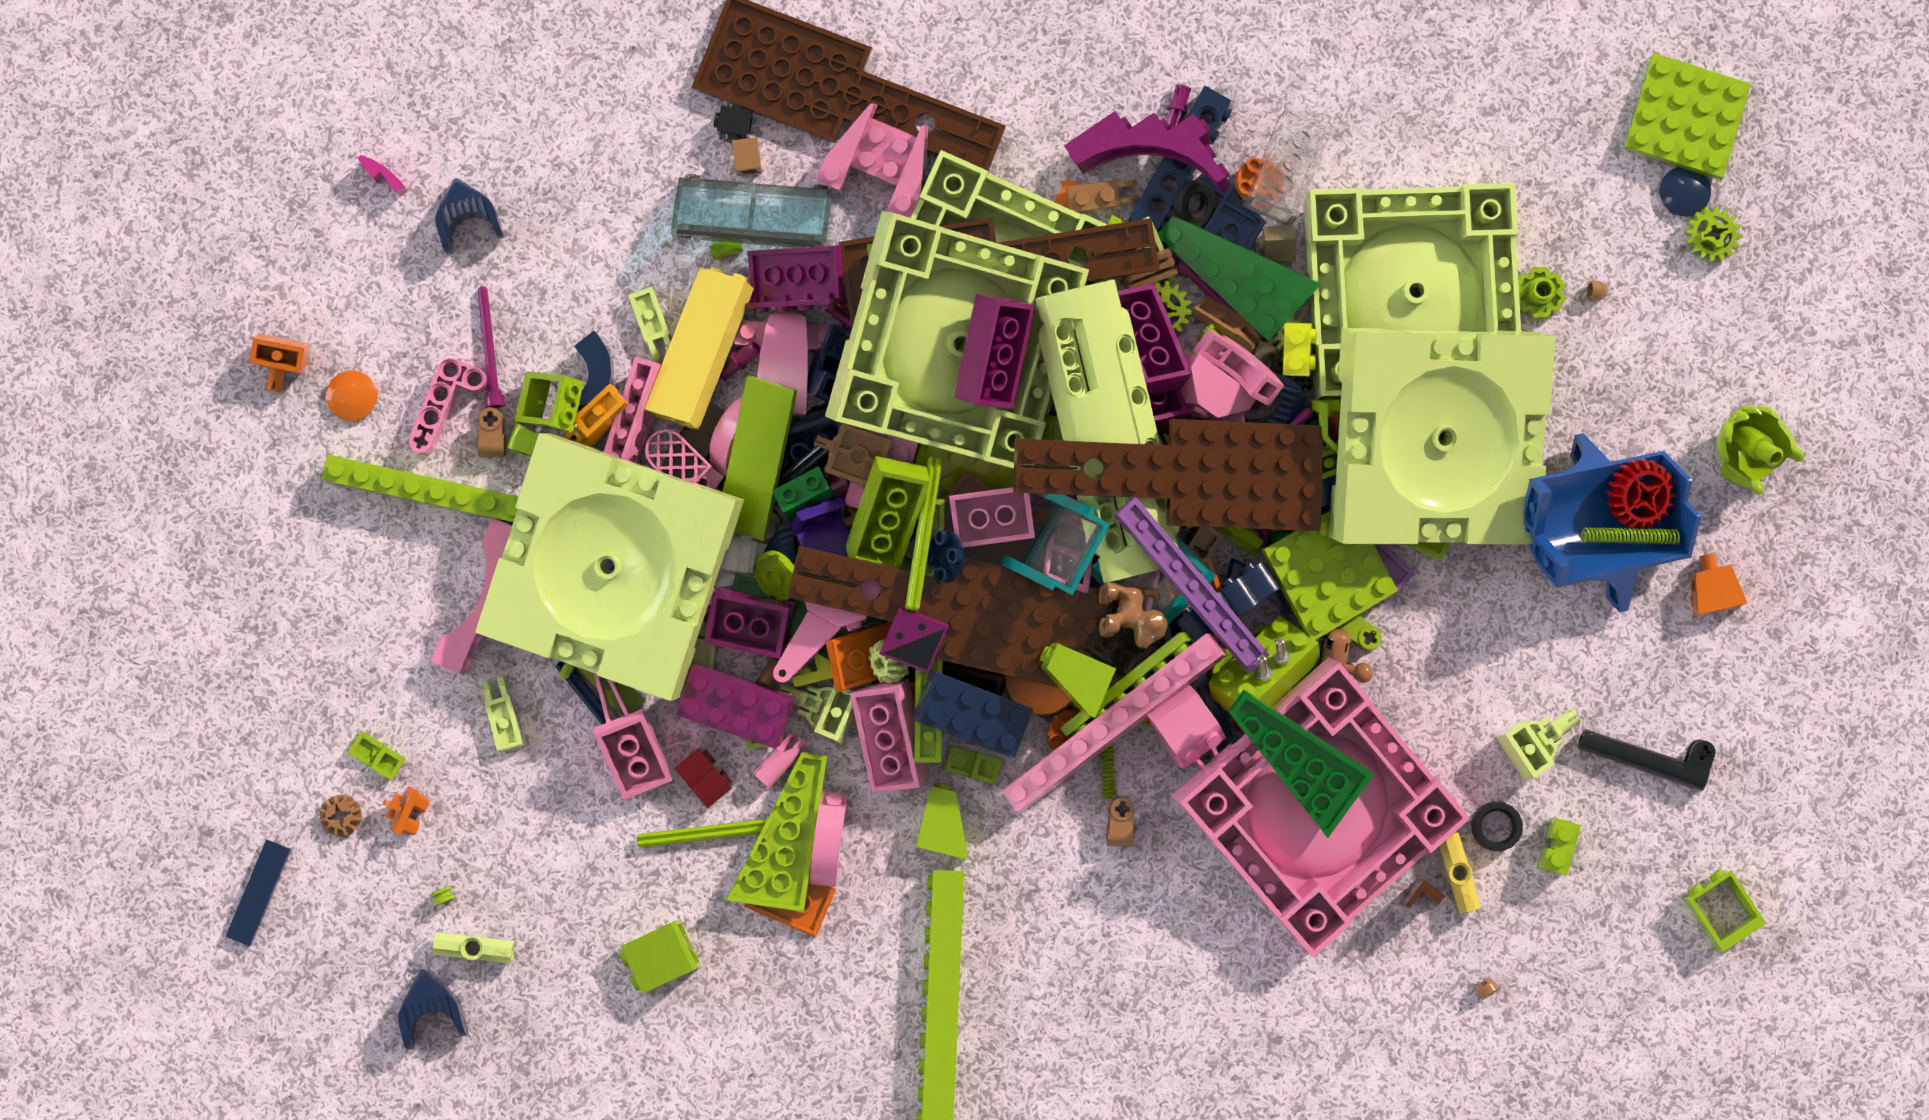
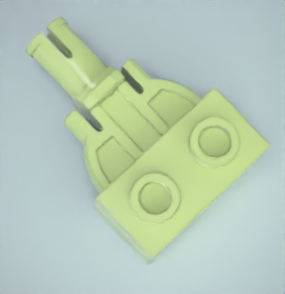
M786 683L781 685L780 689L793 693L796 696L795 705L809 711L805 712L799 709L798 715L807 718L809 724L815 728V733L841 745L844 744L855 719L850 697L852 690L848 689L837 692L835 691V686L833 688L824 687L820 689L809 686L807 690L815 693L816 696Z
M1570 708L1566 713L1550 723L1548 722L1551 719L1547 716L1540 721L1527 722L1525 720L1515 723L1496 736V739L1524 781L1536 778L1555 764L1552 758L1556 754L1557 747L1565 742L1564 738H1557L1581 722L1579 716L1573 717L1577 714L1574 709Z

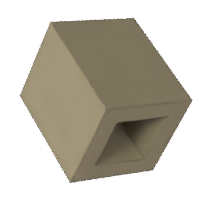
M1294 226L1262 227V237H1258V252H1263L1264 257L1275 262L1296 261Z

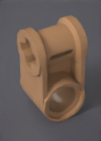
M485 408L479 414L478 456L505 457L506 436L504 416L495 408ZM491 413L498 418V421L493 422V426H490L485 421L486 418H490Z
M1116 797L1110 802L1106 833L1107 846L1133 847L1134 805L1125 797ZM1123 801V804L1128 807V811H1124L1123 816H1120L1119 812L1115 811V806H1119L1120 802Z

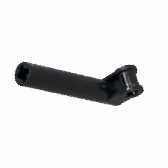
M1583 729L1578 742V748L1701 792L1705 789L1708 782L1710 769L1716 753L1712 743L1698 739L1689 744L1683 761L1587 729ZM1703 747L1707 753L1705 756H1700L1699 753H1696V749Z

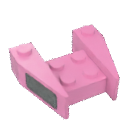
M870 103L825 156L816 180L835 189L843 190L852 167L896 185L887 211L911 218L925 184L929 126L921 125L916 137L873 119L878 105Z

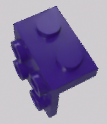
M843 496L836 499L827 498L820 502L819 505L813 507L804 506L796 511L790 527L800 546L848 557L846 543L850 533L842 519L847 506Z

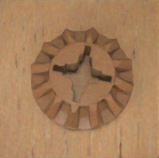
M335 795L326 800L320 809V823L326 832L334 836H347L353 833L360 825L362 818L360 806L349 796ZM340 808L341 812H351V814H347L343 818V826L339 820H330V817L337 814L336 809Z

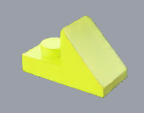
M817 653L814 656L817 671L813 672L812 668L799 670L797 672L798 676L792 677L794 687L799 688L833 679L830 661Z

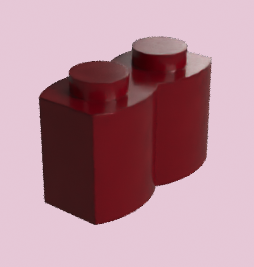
M698 748L674 769L708 809L732 789L729 785L732 780L723 769L718 772L712 765L716 760L707 749L702 752Z

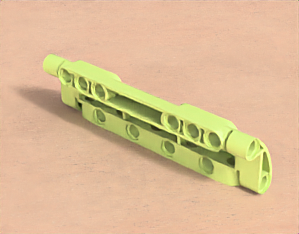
M1115 279L1035 298L1040 321L1044 322V325L1039 330V341L1063 441L1160 445L1130 316L1127 310L1121 307ZM1071 321H1073V323H1074V327H1075V331H1076V336H1077V340H1078V344H1079V348H1080V352H1081V356H1082V361H1083V365H1084V369H1085V373H1086V377H1087V382H1088V386H1089V390H1090V391L1087 390V385H1086V381H1085V377H1084V373H1083V369H1082V365H1081V360H1080V356H1079V352H1078V348H1077V344H1076V339H1075V335H1074V331H1073V327H1072ZM1090 459L1085 463V474L1090 479H1098L1103 473L1102 463L1098 459ZM1070 466V467H1078L1077 470H1080V466ZM1077 495L1079 502L1096 509L1093 515L1110 524L1095 552L1097 556L1100 555L1098 562L1103 583L1160 570L1122 526L1127 544L1125 546L1120 523L1114 516L1117 511L1113 497ZM1115 497L1118 510L1131 497ZM1137 498L1178 546L1176 535L1179 532V526H1166L1167 499ZM1082 519L1089 543L1097 525Z

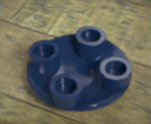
M1676 167L1670 170L1662 179L1660 197L1664 206L1672 215L1693 216L1696 212L1700 213L1708 205L1711 198V185L1705 175Z
M937 530L929 544L926 564H929V568L938 582L947 583L955 580L961 572L964 560L963 547L960 539L954 532L950 530Z

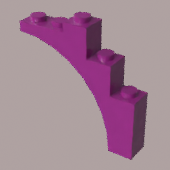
M1114 111L1064 145L1082 174L1118 158L1151 155L1179 160L1196 168L1207 176L1221 192L1231 187L1227 180V177L1230 176L1229 172L1222 163L1217 165L1214 161L1216 154L1210 147L1212 141L1208 135L1212 131L1205 120L1199 121L1194 113L1171 128L1165 118L1159 119L1155 112L1132 127L1125 116L1120 118L1116 111Z

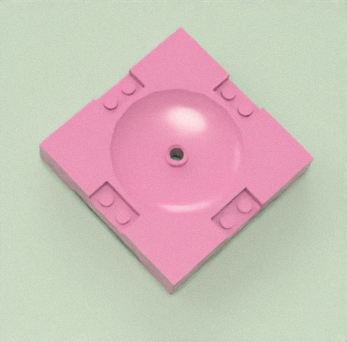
M1330 657L1272 706V708L1374 774L1329 838L1325 836L1320 827L1246 734L1233 745L1229 744L1171 795L1252 888L1258 898L1300 947L1313 958L1352 924L1351 920L1420 858L1427 852L1432 853L1470 820V817L1438 779L1434 778L1372 704V700L1341 663Z

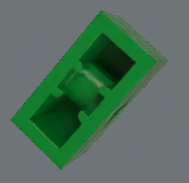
M819 466L773 490L783 513L789 521L794 519L796 511L804 506L813 507L819 505L820 502L827 498L836 497Z

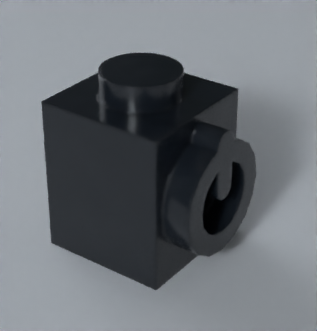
M729 103L728 107L721 106L720 113L716 112L714 118V128H717L719 140L732 143V140L750 138L753 113L751 110L743 109V106L739 104Z

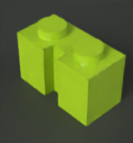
M1551 818L1545 837L1551 839L1550 847L1542 848L1537 868L1568 876L1581 825L1559 818Z

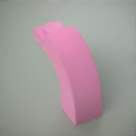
M1209 329L1193 349L1196 354H1200L1236 379L1251 397L1267 406L1272 403L1284 387L1283 383L1268 367L1225 335L1220 336Z
M743 395L724 412L715 427L710 442V465L725 477L727 475Z
M822 791L815 829L809 884L829 887L836 886L848 794Z

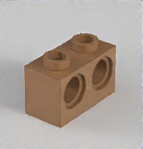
M1191 527L1183 542L1200 559L1209 556L1211 558L1225 535L1212 527Z

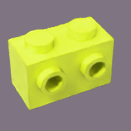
M1285 323L1283 375L1310 376L1311 371L1316 370V355H1312V344H1317V329H1313V323Z

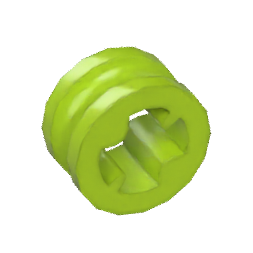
M451 885L429 894L430 898L434 899V907L456 898L455 894L453 895L450 892L452 889Z

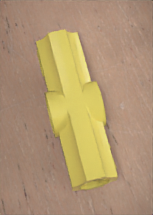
M1456 832L1439 846V850L1445 867V876L1450 883L1458 912L1462 914L1481 908V904L1472 878V869L1468 865L1459 832ZM1456 866H1461L1465 870V875L1461 880H1456L1453 877L1452 872Z

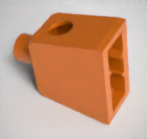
M1715 553L1699 556L1702 571L1690 575L1693 615H1702L1747 604L1732 566L1727 565L1718 568Z

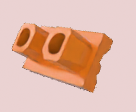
M408 786L400 805L402 795L395 793L392 802L386 799L383 801V805L389 807L385 817L393 819L397 811L390 830L399 835L401 833L416 834L420 822L409 818L412 808L424 813L430 802L426 797L419 794L417 789Z

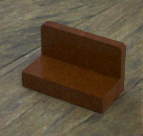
M1417 879L1399 904L1402 907L1410 908L1420 894L1431 903L1440 904L1445 895L1427 881Z

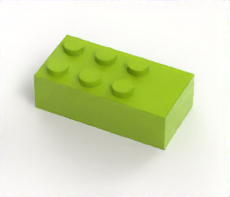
M875 456L846 543L848 557L900 569L930 483L926 466Z

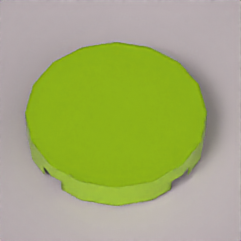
M774 550L766 551L755 560L757 569L754 570L756 581L762 591L769 597L773 595L778 601L788 600L787 595L794 565L782 553Z

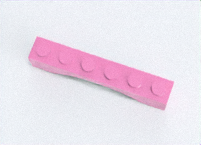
M495 518L491 519L482 540L486 557V578L481 597L466 620L453 631L440 638L431 662L463 674L465 670H470L474 661V656H471L475 646H480L484 638L483 635L477 634L475 631L498 559L503 556L511 525Z

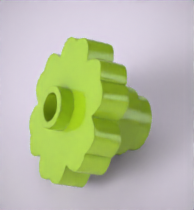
M1532 267L1528 274L1523 273L1518 277L1521 313L1529 312L1532 319H1547L1551 312L1556 313L1561 309L1562 304L1566 300L1565 295L1562 293L1566 285L1558 273L1550 274L1547 267ZM1536 290H1541L1543 292V296H1540Z

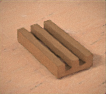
M1167 248L1157 252L1158 260L1167 259V261L1159 263V268L1162 271L1152 275L1149 274L1154 272L1124 276L1127 288L1150 285L1178 274L1171 250Z

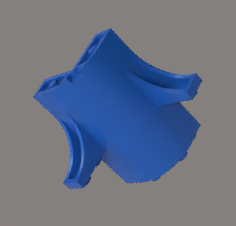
M1584 433L1574 435L1570 454L1576 465L1560 473L1529 479L1524 505L1525 532L1530 531L1533 542L1529 547L1540 569L1557 588L1585 581L1596 580L1606 582V598L1619 613L1629 610L1638 569L1692 557L1701 522V515L1687 501L1692 480L1665 451L1610 462ZM1638 459L1652 460L1656 464L1663 466L1666 469L1665 472L1672 476L1669 481L1673 482L1675 486L1670 491L1674 492L1676 496L1670 498L1669 502L1673 506L1666 508L1668 516L1661 515V523L1653 522L1652 528H1644L1677 529L1680 534L1679 544L1582 542L1581 532L1585 527L1628 529L1624 524L1615 520L1616 517L1610 513L1612 508L1606 504L1611 499V497L1607 496L1606 492L1612 489L1607 482L1615 481L1616 478L1613 473H1621L1620 465L1628 466L1629 461H1638ZM1644 475L1639 477L1638 480L1641 482L1643 480L1647 481L1651 477L1649 475ZM1633 508L1631 512L1632 514L1643 511V508Z

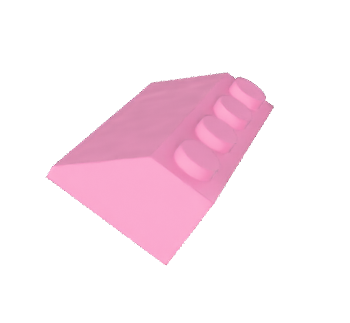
M909 678L900 679V681L895 683H878L852 691L850 697L871 792L921 787L930 778L927 763L914 762L915 721L912 718L915 713V706Z

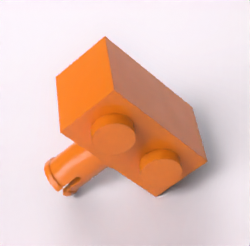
M260 333L253 337L249 363L270 368L266 390L272 391L274 389V392H283L285 370L301 373L306 369L310 343Z

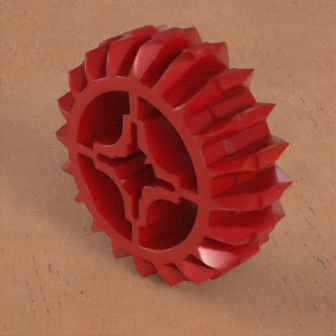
M1638 459V461H1629L1628 466L1620 465L1621 473H1613L1616 478L1615 481L1607 482L1612 487L1611 491L1606 492L1607 496L1611 497L1606 502L1612 508L1610 510L1611 515L1616 517L1615 520L1624 524L1628 528L1643 530L1644 527L1652 528L1653 522L1661 523L1660 516H1668L1666 508L1673 506L1669 501L1670 498L1676 496L1674 492L1670 491L1675 486L1673 482L1669 481L1672 476L1665 472L1666 469L1663 466L1656 464L1652 460ZM1644 475H1649L1651 477L1647 481L1643 480L1641 482L1638 480L1639 477ZM1633 508H1643L1641 512L1633 514L1631 512Z

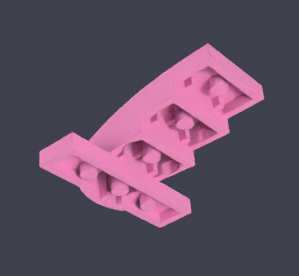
M792 311L769 314L767 322L741 320L735 336L734 346L743 348L751 340L756 341L761 347L757 378L797 389L792 416L806 417L808 352H816V349L821 347L830 326L806 324L805 316Z

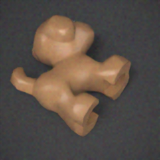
M1105 582L1100 587L1099 602L1109 604L1116 600L1119 606L1116 614H1106V618L1101 619L1099 625L1101 637L1114 636L1120 627L1133 629L1135 643L1143 649L1149 648L1152 643L1164 637L1167 630V620L1163 613L1154 609L1142 610L1144 598L1151 597L1155 601L1160 600L1158 589L1153 587L1140 588L1138 586L1124 587L1114 582Z

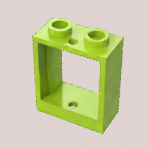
M526 371L514 421L535 428L572 432L584 382L565 375ZM556 383L558 387L550 419L542 418L550 384Z
M1719 869L1708 876L1710 881L1704 885L1698 883L1687 890L1688 895L1683 900L1716 950L1724 952L1767 923L1732 870L1723 871ZM1726 881L1749 918L1719 937L1695 900Z

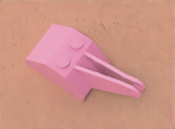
M1184 354L1192 373L1182 389H1180L1190 411L1188 417H1200L1202 420L1245 422L1243 411L1250 410L1256 399L1251 397L1240 383L1200 354Z
M867 579L861 584L860 592L865 599L874 600L880 595L881 586L876 580ZM805 602L808 612L773 671L774 678L780 683L788 682L826 645V640L834 638L841 630L847 629L848 633L863 629L862 624L867 623L870 616ZM781 670L786 671V675L784 677L779 676V672Z
M594 673L606 719L605 724L593 728L594 735L623 800L672 781V776L659 740L643 709L630 713L615 682L607 679L625 715L614 720L602 677Z
M1190 685L1147 714L1169 757L1179 768L1185 769L1191 763H1194L1201 770L1205 765L1199 758L1206 752L1209 753L1212 759L1216 757L1218 752L1215 747L1226 738L1217 720Z

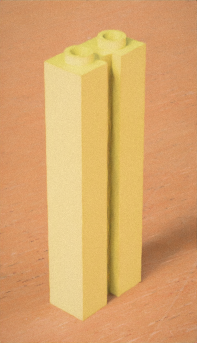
M700 267L644 408L650 415L699 431L745 313V303L749 302L754 290L747 282L746 277L733 273L732 276L726 275L724 271L715 267H710L709 270Z

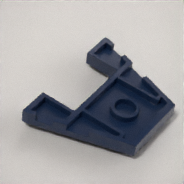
M1204 176L1202 181L1209 184L1214 193L1222 197L1221 202L1204 230L1251 250L1266 221L1247 200H1242L1229 179L1227 180L1231 187L1221 192L1207 176ZM1164 243V245H1163L1164 249L1169 248V247Z

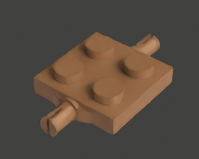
M841 423L838 434L833 440L818 435L814 446L829 450V458L824 469L825 472L866 486L875 456L888 458V450L892 438L864 428Z

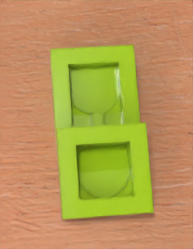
M362 730L347 751L348 754L391 781L406 760V758Z
M949 745L942 770L996 785L1002 760Z

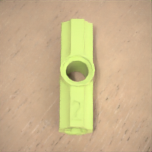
M442 932L435 933L433 955L512 964L514 957L515 941ZM472 940L480 945V951L477 955H472L468 951V944Z

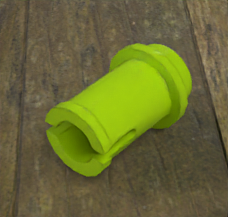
M739 236L719 243L713 241V244L709 245L713 260L718 259L722 261L721 258L743 252Z

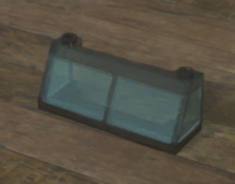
M686 174L685 177L678 178L671 235L677 243H688V240H691V237H693L695 242L704 240L788 248L829 246L834 193L826 185L817 184L813 185V188L709 180L701 179L700 175Z

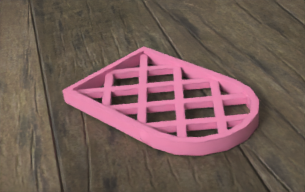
M659 430L652 434L646 442V458L657 471L669 470V475L673 476V470L682 469L683 480L698 483L712 468L683 436L673 430ZM669 433V441H660V434ZM673 434L682 441H673ZM669 444V454H660V445ZM673 444H682V453H673ZM685 444L694 453H685ZM650 445H657V454H649ZM694 456V465L685 466V457ZM657 457V466L652 462L650 458ZM660 457H669V466L660 467ZM673 457H682V466H673ZM698 457H699L706 465H698ZM685 469H694V478H685ZM698 469H705V470L698 476Z

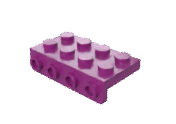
M841 245L747 251L750 285L754 290L751 295V303H745V308H754V313L769 312V307H775L776 312L791 311V306H797L798 311L813 310V305H819L820 310L835 309V303L845 302Z

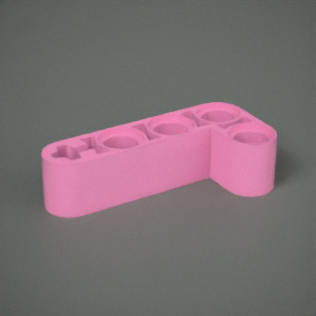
M446 358L441 361L409 438V445L412 450L424 456L431 454L435 450L460 388L472 393H482L487 389V375L481 369L454 358ZM450 365H456L458 368L457 374L453 377L446 376V369ZM475 374L481 375V383L475 387L470 386V378ZM440 389H447L448 396L444 401H437L436 394ZM430 413L438 414V421L434 425L427 424L426 419ZM425 427L429 431H433L432 435L424 432L422 428ZM425 438L428 444L427 446L422 445L420 448L417 441Z

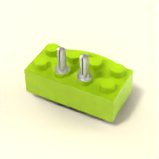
M1279 615L1272 623L1250 631L1269 654L1267 658L1264 655L1257 657L1258 667L1252 673H1247L1235 658L1232 659L1233 655L1228 649L1225 650L1228 656L1215 665L1211 680L1209 681L1211 699L1228 711L1244 689L1272 707L1321 661L1319 642Z

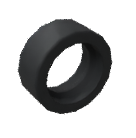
M1490 802L1482 805L1475 812L1471 821V831L1474 839L1481 847L1490 851H1504L1512 848L1519 841L1523 833V822L1520 814L1513 806L1504 802ZM1493 811L1505 813L1512 822L1510 836L1501 842H1493L1487 839L1482 831L1484 817Z

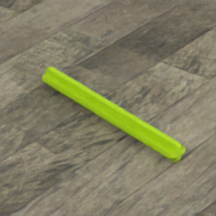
M929 457L926 468L930 483L919 513L905 608L910 611L919 610L942 466V459Z
M767 819L642 833L637 835V845L639 848L760 834Z

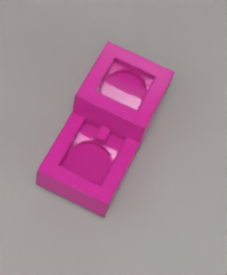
M363 155L357 157L376 183L385 177L400 197L408 191L402 182L386 167Z

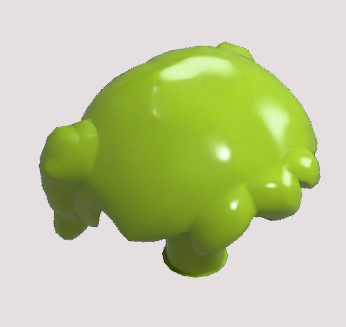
M1752 405L1740 407L1729 416L1717 436V452L1720 458L1721 476L1735 485L1752 490L1758 495L1764 493V486L1761 480L1782 465L1787 458L1793 459L1796 462H1801L1805 458L1803 451L1797 447L1792 433L1786 424L1779 420V415L1772 408Z

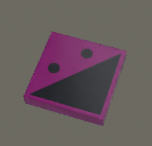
M899 605L879 655L929 673L948 629V624L916 611L907 610Z

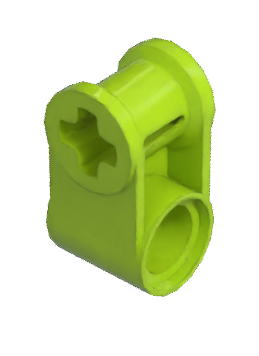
M515 423L505 447L523 455L532 456L538 433Z
M1360 614L1337 627L1349 631L1351 642L1364 651L1370 652L1375 650L1382 641L1381 632L1367 622ZM1370 633H1372L1374 635L1373 641L1375 642V644L1372 642L1368 645L1365 644L1364 641L1366 638L1363 636V634L1369 635Z

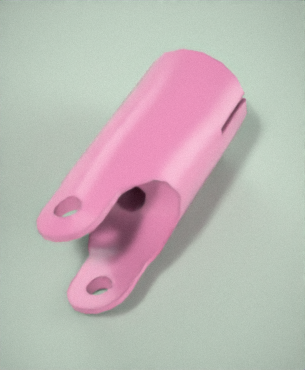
M790 733L782 741L781 745L776 747L753 772L769 789L798 759L801 752L806 749L807 744L805 741H799L793 746L798 740L796 733Z

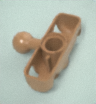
M1339 628L1328 632L1325 636L1319 665L1330 657L1340 662L1346 671L1354 676L1356 681L1360 683L1369 682L1373 677V669L1369 664L1359 663L1356 666L1346 664L1351 642L1350 632ZM1328 638L1333 641L1331 650L1327 648Z

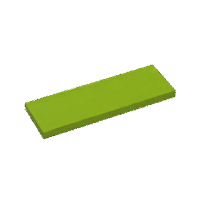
M753 376L746 377L723 492L744 499L734 532L763 541L767 538L775 500L773 490L778 486L797 389Z

